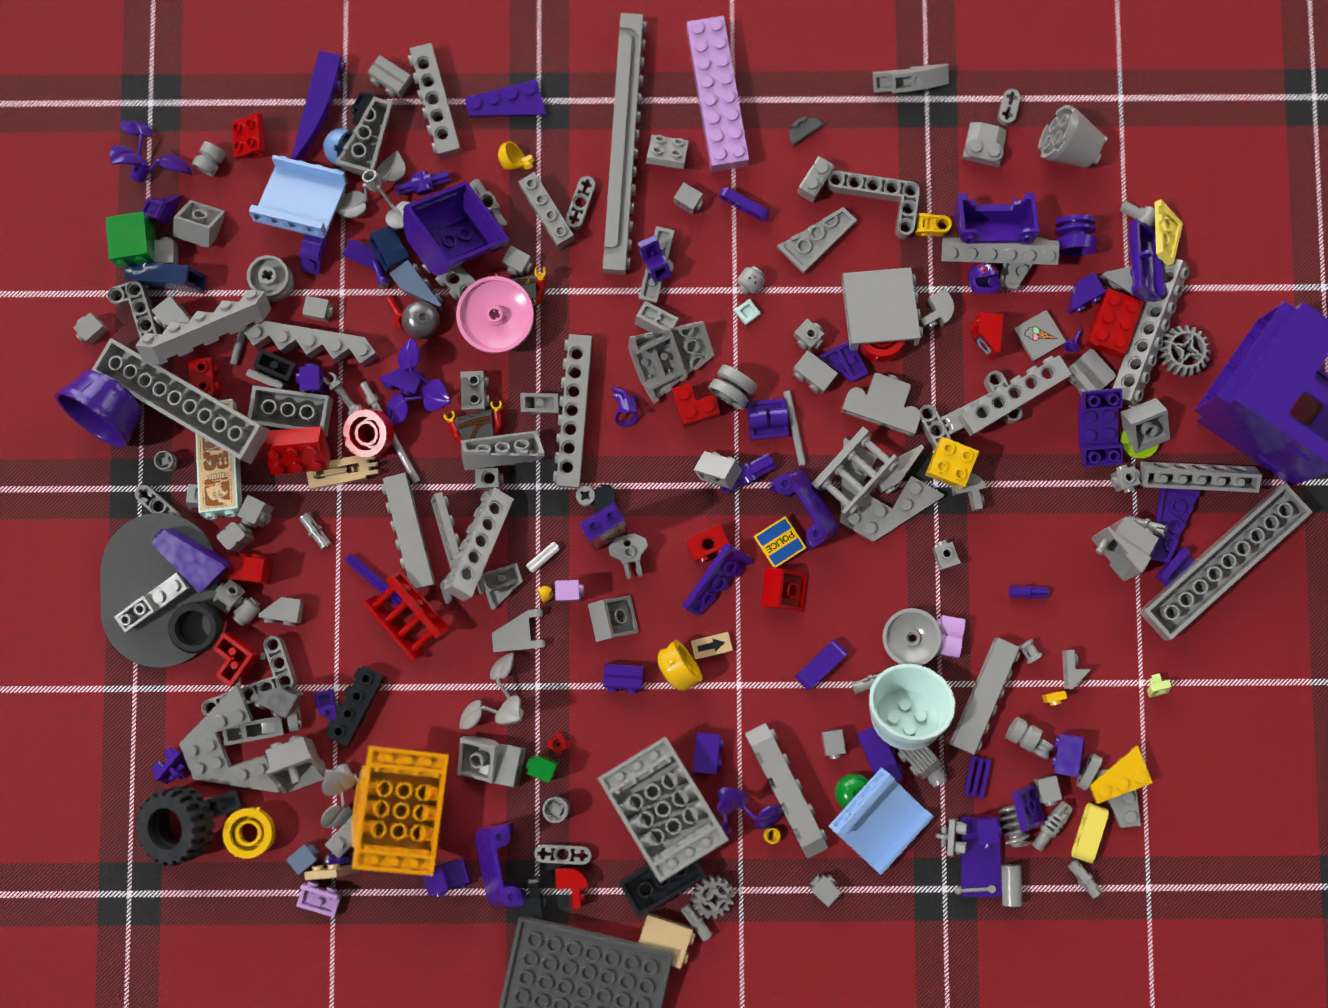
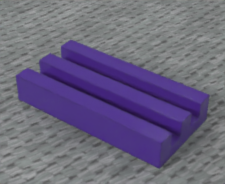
M971 756L963 794L984 798L991 760ZM975 761H978L974 785L971 792L969 791V788L972 779ZM985 763L980 790L977 793L982 765Z

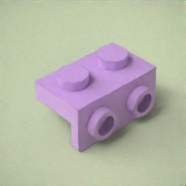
M314 881L301 884V893L297 907L331 917L336 916L342 893L337 892V888L330 886L326 888L319 887V883Z

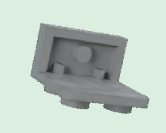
M1090 349L1068 368L1072 375L1066 379L1082 395L1083 391L1102 390L1116 375L1093 349Z

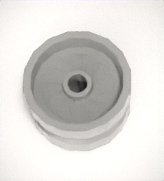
M264 255L256 258L247 270V281L250 288L256 291H265L269 302H278L285 299L294 287L292 271L280 258L273 255Z
M722 364L717 372L720 379H713L708 389L724 402L743 410L749 401L746 395H753L757 385L740 371Z

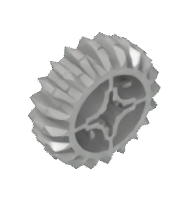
M1185 325L1183 329L1181 326H1177L1175 330L1173 328L1170 329L1169 334H1164L1163 347L1158 350L1163 354L1159 356V359L1164 358L1165 361L1162 362V365H1168L1167 371L1174 369L1173 375H1177L1179 372L1181 377H1184L1186 373L1188 376H1192L1193 373L1197 374L1200 372V368L1206 367L1204 362L1207 363L1210 360L1207 355H1210L1211 351L1206 350V348L1210 347V343L1205 344L1204 341L1207 340V337H1201L1202 331L1195 333L1196 327H1192L1189 330L1188 325ZM1175 338H1186L1183 343H1173ZM1186 359L1196 360L1193 365H1183Z

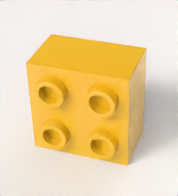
M942 437L937 443L925 476L958 489H963L966 486L979 451Z

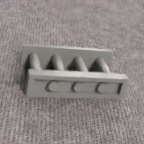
M864 427L859 430L812 483L819 491L827 489L845 506L842 512L848 517L854 515L859 510L861 502L889 472H893L898 467V462L900 461L895 454L889 458L871 442L870 437L872 434ZM861 447L868 448L884 463V466L878 472L858 456L857 451ZM848 461H853L872 478L865 487L845 470L844 466ZM836 475H840L859 492L852 501L832 484L831 480Z

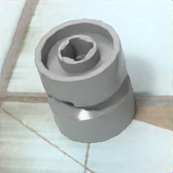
M204 141L199 150L201 155H196L192 165L201 172L214 177L219 168L217 163H222L226 153L212 143Z
M1016 717L1008 728L1005 738L1015 744L1020 742L1021 748L1031 752L1039 742L1042 730L1034 725L1028 727L1025 720Z
M555 796L544 803L542 811L546 820L558 823L568 817L571 808L567 799Z

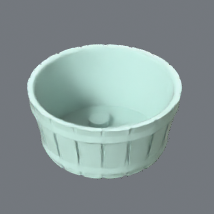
M900 664L890 667L877 676L870 690L869 707L872 724L877 734L895 748L902 750L924 748L933 743L952 721L955 712L953 693L949 685L946 684V681L931 669L915 664Z

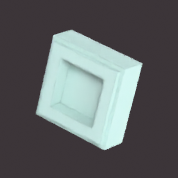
M750 299L734 310L745 326L761 315Z

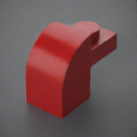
M556 867V889H572L573 909L581 908L582 903H585V891H581V888H588L587 877L581 870L575 867Z

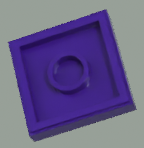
M1027 785L1013 791L1012 796L1021 831L1030 830L1044 823L1036 785Z

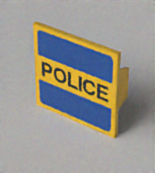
M786 516L753 536L773 568L778 567L806 549V546Z

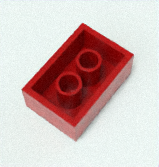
M1108 288L1101 296L1102 299L1098 304L1084 345L1116 358H1121L1126 354L1144 301Z
M322 426L273 430L269 432L261 446L272 475L329 469L331 451Z

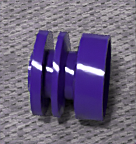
M1076 214L1056 219L1055 226L1057 229L1055 233L1058 236H1062L1056 240L1059 241V255L1082 256L1097 251V238L1094 235H1090L1096 231V226H1094L1096 224L1095 216Z

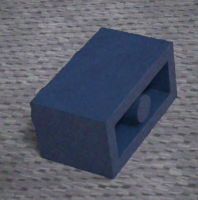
M386 226L371 232L368 242L386 273L396 269L409 259L408 249L402 245L398 232L393 228Z

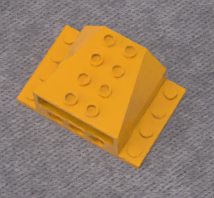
M368 746L366 766L362 765L356 784L351 820V846L355 847L352 869L433 876L448 754Z

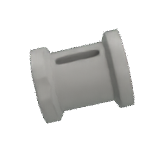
M1029 639L1018 646L1019 650L1027 658L1026 662L1028 664L1043 656L1034 646L1033 639Z

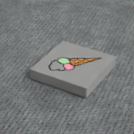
M1047 310L1013 329L1032 362L1066 342Z

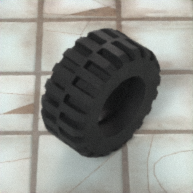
M179 786L155 792L149 798H146L142 804L143 806L139 809V817L136 819V824L138 825L136 834L139 835V844L144 847L143 851L146 855H151L150 858L155 862L159 861L161 865L176 866L194 860L205 853V850L211 845L210 840H213L215 822L212 819L214 817L213 811L209 809L210 804L208 801L203 800V795L196 793V790L193 788ZM171 811L181 821L182 836L180 841L172 834L169 826Z

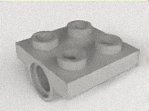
M652 135L646 163L684 169L689 140Z

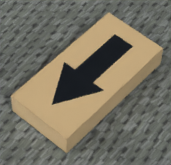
M728 632L691 641L695 660L733 651Z

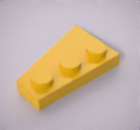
M1135 746L1128 754L1121 757L1117 763L1091 782L1089 787L1097 804L1152 784L1139 747Z

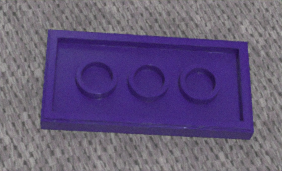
M960 817V822L968 824V834H960V841L967 842V852L960 854L961 888H983L989 885L996 887L994 893L989 891L961 893V896L1001 897L1000 843H994V847L982 848V846H979V844L972 840L970 817ZM994 817V818H997V824H998V826H999V825H1000V817Z

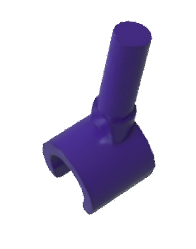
M1081 329L1077 330L1072 341L1068 340L1065 343V351L1071 353L1072 351L1076 352L1079 350L1080 346L1077 343L1082 333Z

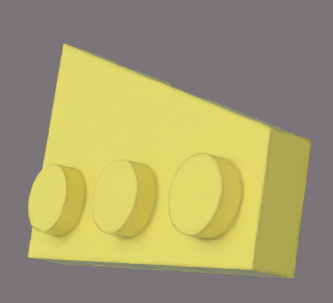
M1160 199L1155 202L1156 254L1160 260L1169 266L1174 264L1183 223Z

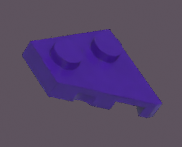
M849 341L818 356L821 361L851 383L869 373L858 351H850Z

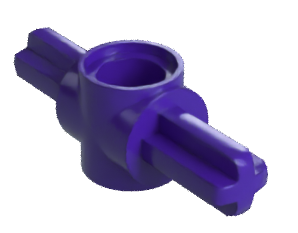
M428 171L417 172L412 175L411 181L396 184L395 190L397 195L414 191L417 195H426L433 192L434 186L450 182V175L448 171L430 175Z

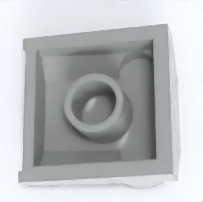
M971 122L962 159L999 167L1001 157L1003 156L1007 131L999 126L982 122Z
M479 736L461 737L457 775L479 779L490 784L494 783L497 758L501 754L499 743Z

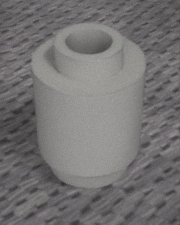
M252 597L250 599L245 598L234 610L232 618L241 626H245L246 623L249 624L261 610L258 607L260 603Z

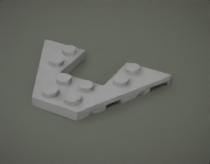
M846 438L843 439V448L850 442V440ZM861 447L857 451L858 456L872 468L877 456ZM848 461L844 466L845 470L862 485L868 474L853 461ZM910 476L893 508L868 495L859 505V510L854 515L848 517L842 512L845 506L840 502V524L874 542L944 497V494ZM841 477V493L852 501L859 492Z
M239 683L179 743L194 780L278 793L280 790L265 772L270 769L267 755L231 765L218 731L250 722L253 719Z

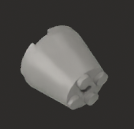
M1070 105L1062 106L1056 111V118L1050 125L1047 124L1043 130L1038 145V150L1041 151L1040 157L1047 161L1087 168L1092 163L1096 164L1101 158L1100 152L1107 141V137L1076 108Z

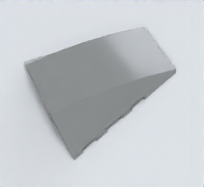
M703 321L629 337L628 350L637 375L654 404L659 401V397L664 393H669L675 384L685 380L691 371H696L714 356Z

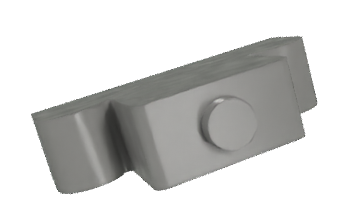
M875 373L872 377L867 394L858 387L849 390L840 411L909 436H913L916 433L921 417L918 408L914 406L904 407L911 387L910 384L899 381V378L894 375L888 374L885 376L879 373Z

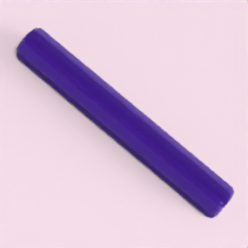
M349 554L346 557L345 562L382 594L389 587L386 582L354 554ZM396 591L389 598L396 606L403 601Z

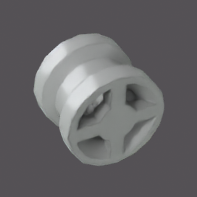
M589 486L580 487L576 492L578 503L582 506L592 505L595 501L594 490Z
M1040 738L1036 747L1031 752L1048 760L1049 752L1055 746Z

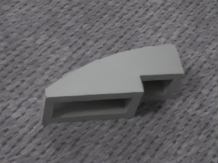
M278 717L254 720L222 730L225 746L284 735L282 720Z

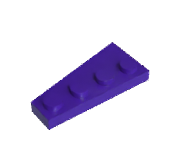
M1160 488L1154 522L1168 525L1167 532H1164L1166 533L1165 537L1154 534L1159 539L1150 554V560L1162 563L1170 562L1179 542L1178 539L1186 526L1185 523L1194 508V503L1199 497L1200 491Z
M726 543L682 606L699 616L716 599L715 595L719 591H724L729 586L727 583L734 576L738 577L742 573L741 569L747 563L750 565L754 560Z

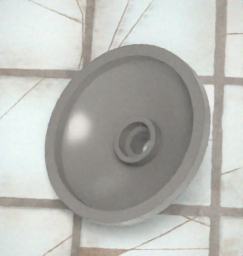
M908 608L898 611L890 617L883 630L884 648L888 655L899 664L924 665L936 656L941 646L942 635L937 621L929 613L920 609ZM911 635H916L917 639L915 642L910 641Z

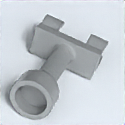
M329 372L334 377V380L329 382L325 377L323 380L347 404L346 406L349 408L348 415L350 416L362 406L354 404L345 390L342 389L341 385L343 383L339 380L338 376Z

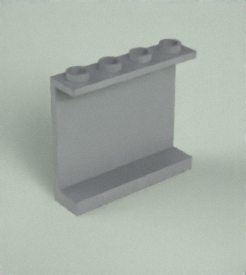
M911 268L843 273L841 282L850 351L858 350L859 344L914 340V345L919 344L920 338H923V329L919 327L918 322L921 319L920 309L916 307V303H918V293L914 292L916 277L915 274H912Z

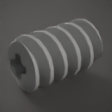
M1015 805L1006 806L999 810V813L1005 814L1000 821L1007 823L1002 826V829L1008 830L1003 835L1004 837H1010V840L1006 841L1005 844L1012 847L1031 844L1030 841L1025 840L1029 837V834L1020 829Z

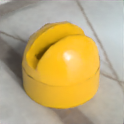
M542 586L537 589L544 603L553 597V591H551L552 589L549 586Z
M771 827L764 831L763 835L766 842L775 844L780 840V832L777 829Z

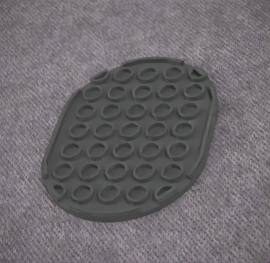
M168 513L142 515L127 522L118 529L104 550L100 570L101 619L109 641L119 653L130 661L143 666L157 668L178 665L196 655L179 650L169 637V620L177 608L187 603L203 602L214 607L219 613V608L212 603L217 594L215 590L219 586V579L207 591L200 594L186 580L191 587L130 631L125 633L114 618V616L133 602L148 594L178 572L151 544L155 539L154 535L159 530L173 528L216 553L214 546L201 528L181 516ZM192 611L184 617L181 631L188 642L201 644L206 641L210 634V622L203 613Z

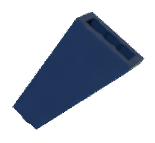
M147 262L141 265H128L124 270V279L129 282L137 281L146 286L200 294L205 292L207 275L188 265Z

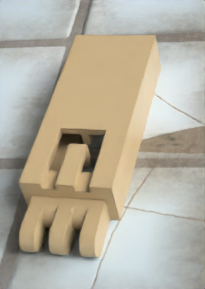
M351 456L331 460L328 470L307 472L309 489L316 490L367 480L368 476L379 474V469L371 470V468L378 466V462L370 463L369 461L377 458L375 456L367 458ZM359 463L358 467H351L353 473L347 472L346 465Z

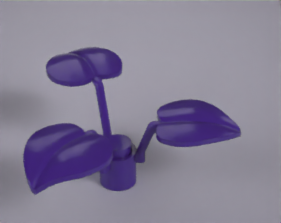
M123 120L120 122V128L125 133L139 136L138 152H133L126 146L115 145L110 151V161L112 165H133L130 174L132 180L145 182L147 173L151 174L158 163L167 170L192 175L191 168L182 158L169 154L162 155L161 159H156L149 167L148 162L143 160L141 156L143 136L151 137L152 129L139 121Z
M414 338L408 339L400 349L398 364L401 370L407 371L409 369L412 374L426 382L427 385H424L422 388L423 396L404 398L402 393H396L391 397L387 406V416L393 425H400L406 420L409 411L407 401L423 400L424 407L428 411L439 410L452 402L441 380L434 379L429 381L414 371L413 367L418 365L420 359L419 348Z
M724 787L717 792V797L720 801L717 810L723 815V823H719L727 838L731 833V827L727 825L726 814H730L739 808H742L750 817L757 820L754 824L757 829H766L775 825L784 814L781 806L771 805L764 808L758 816H755L745 807L749 800L745 792L730 787Z

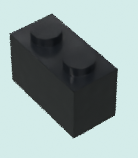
M260 349L253 364V367L291 385H293L299 372V366L296 363L263 349Z

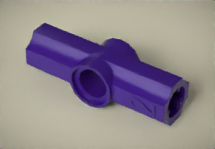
M766 454L752 462L740 465L742 472L732 489L720 487L723 493L727 494L742 485L746 486L756 481L758 477L776 468L769 454Z

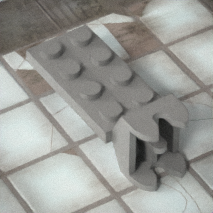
M442 492L434 494L431 504L452 571L454 567L452 563L460 553L458 548L460 540L458 534H454L452 526H455L454 520L447 511V508H449L448 499L446 496L443 497ZM482 575L476 586L479 595L486 591ZM444 579L440 583V588L444 601L448 604L452 601L450 593L444 591L446 585Z

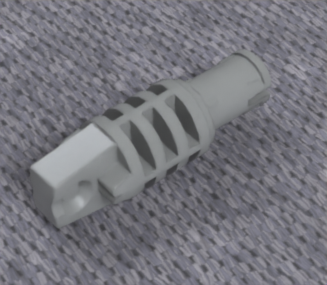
M1062 801L1050 813L1051 816L1047 817L1048 820L1044 821V825H1041V832L1031 845L1042 852L1051 838H1055L1057 836L1056 833L1060 832L1059 829L1063 828L1062 825L1066 824L1073 808Z

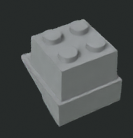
M1125 516L1112 524L1111 527L1108 526L1095 534L1091 539L1098 547L1096 553L1104 554L1110 561L1109 565L1123 581H1127L1144 571L1151 559L1150 554L1159 538L1150 529L1140 526L1135 519Z
M296 735L289 738V742L284 744L277 742L272 744L270 749L265 750L270 767L269 770L265 771L266 775L284 794L324 780L325 770H327L325 762L320 760L312 739Z

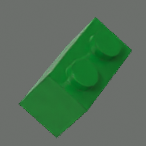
M536 754L528 760L526 768L529 770L527 774L549 783L552 781L559 762Z

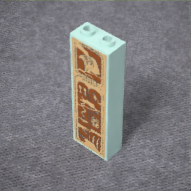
M233 399L219 400L238 411L237 404ZM195 433L199 513L208 520L217 519L218 516L235 517L242 507L240 459Z

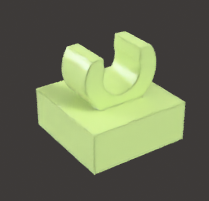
M1160 674L1151 675L1152 678L1149 679L1151 684L1147 689L1149 698L1167 694L1171 689L1170 681H1162Z

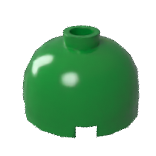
M850 773L838 780L835 785L834 795L841 808L845 809L869 782L866 777L861 774Z

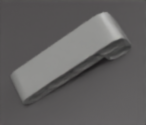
M131 281L115 286L108 291L107 298L111 303L120 308L130 306L140 339L144 333L161 334L159 325L153 318L156 315L152 311L153 306L148 290L137 281ZM140 288V292L134 295V290ZM122 294L121 299L116 301V296ZM145 305L144 312L139 313L140 307ZM151 323V328L145 331V325Z

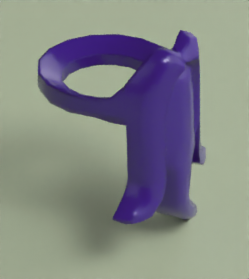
M612 387V390L617 393L612 398H615L619 404V409L615 414L616 424L628 427L634 424L638 418V407L636 404L638 397L633 395L631 398L626 391ZM621 413H633L630 420H619Z

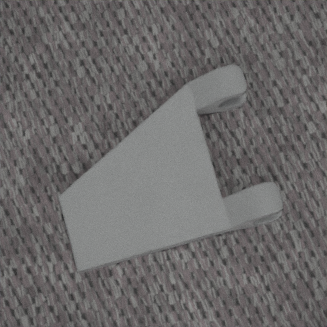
M527 610L492 632L493 652L544 648L546 646L545 640L531 641L529 619L542 617L543 610Z

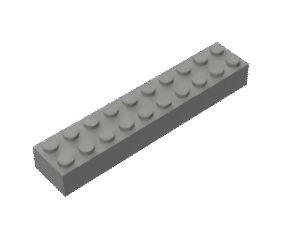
M110 338L92 368L93 371L105 374L118 381L137 399L249 464L252 463L271 431L158 364L144 363L139 353Z
M1287 483L1278 485L1138 612L1164 641L1172 640L1306 519L1312 511Z

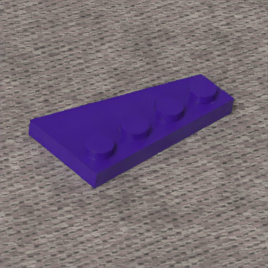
M537 79L464 98L470 118H492L494 116L531 117L534 115L546 117Z

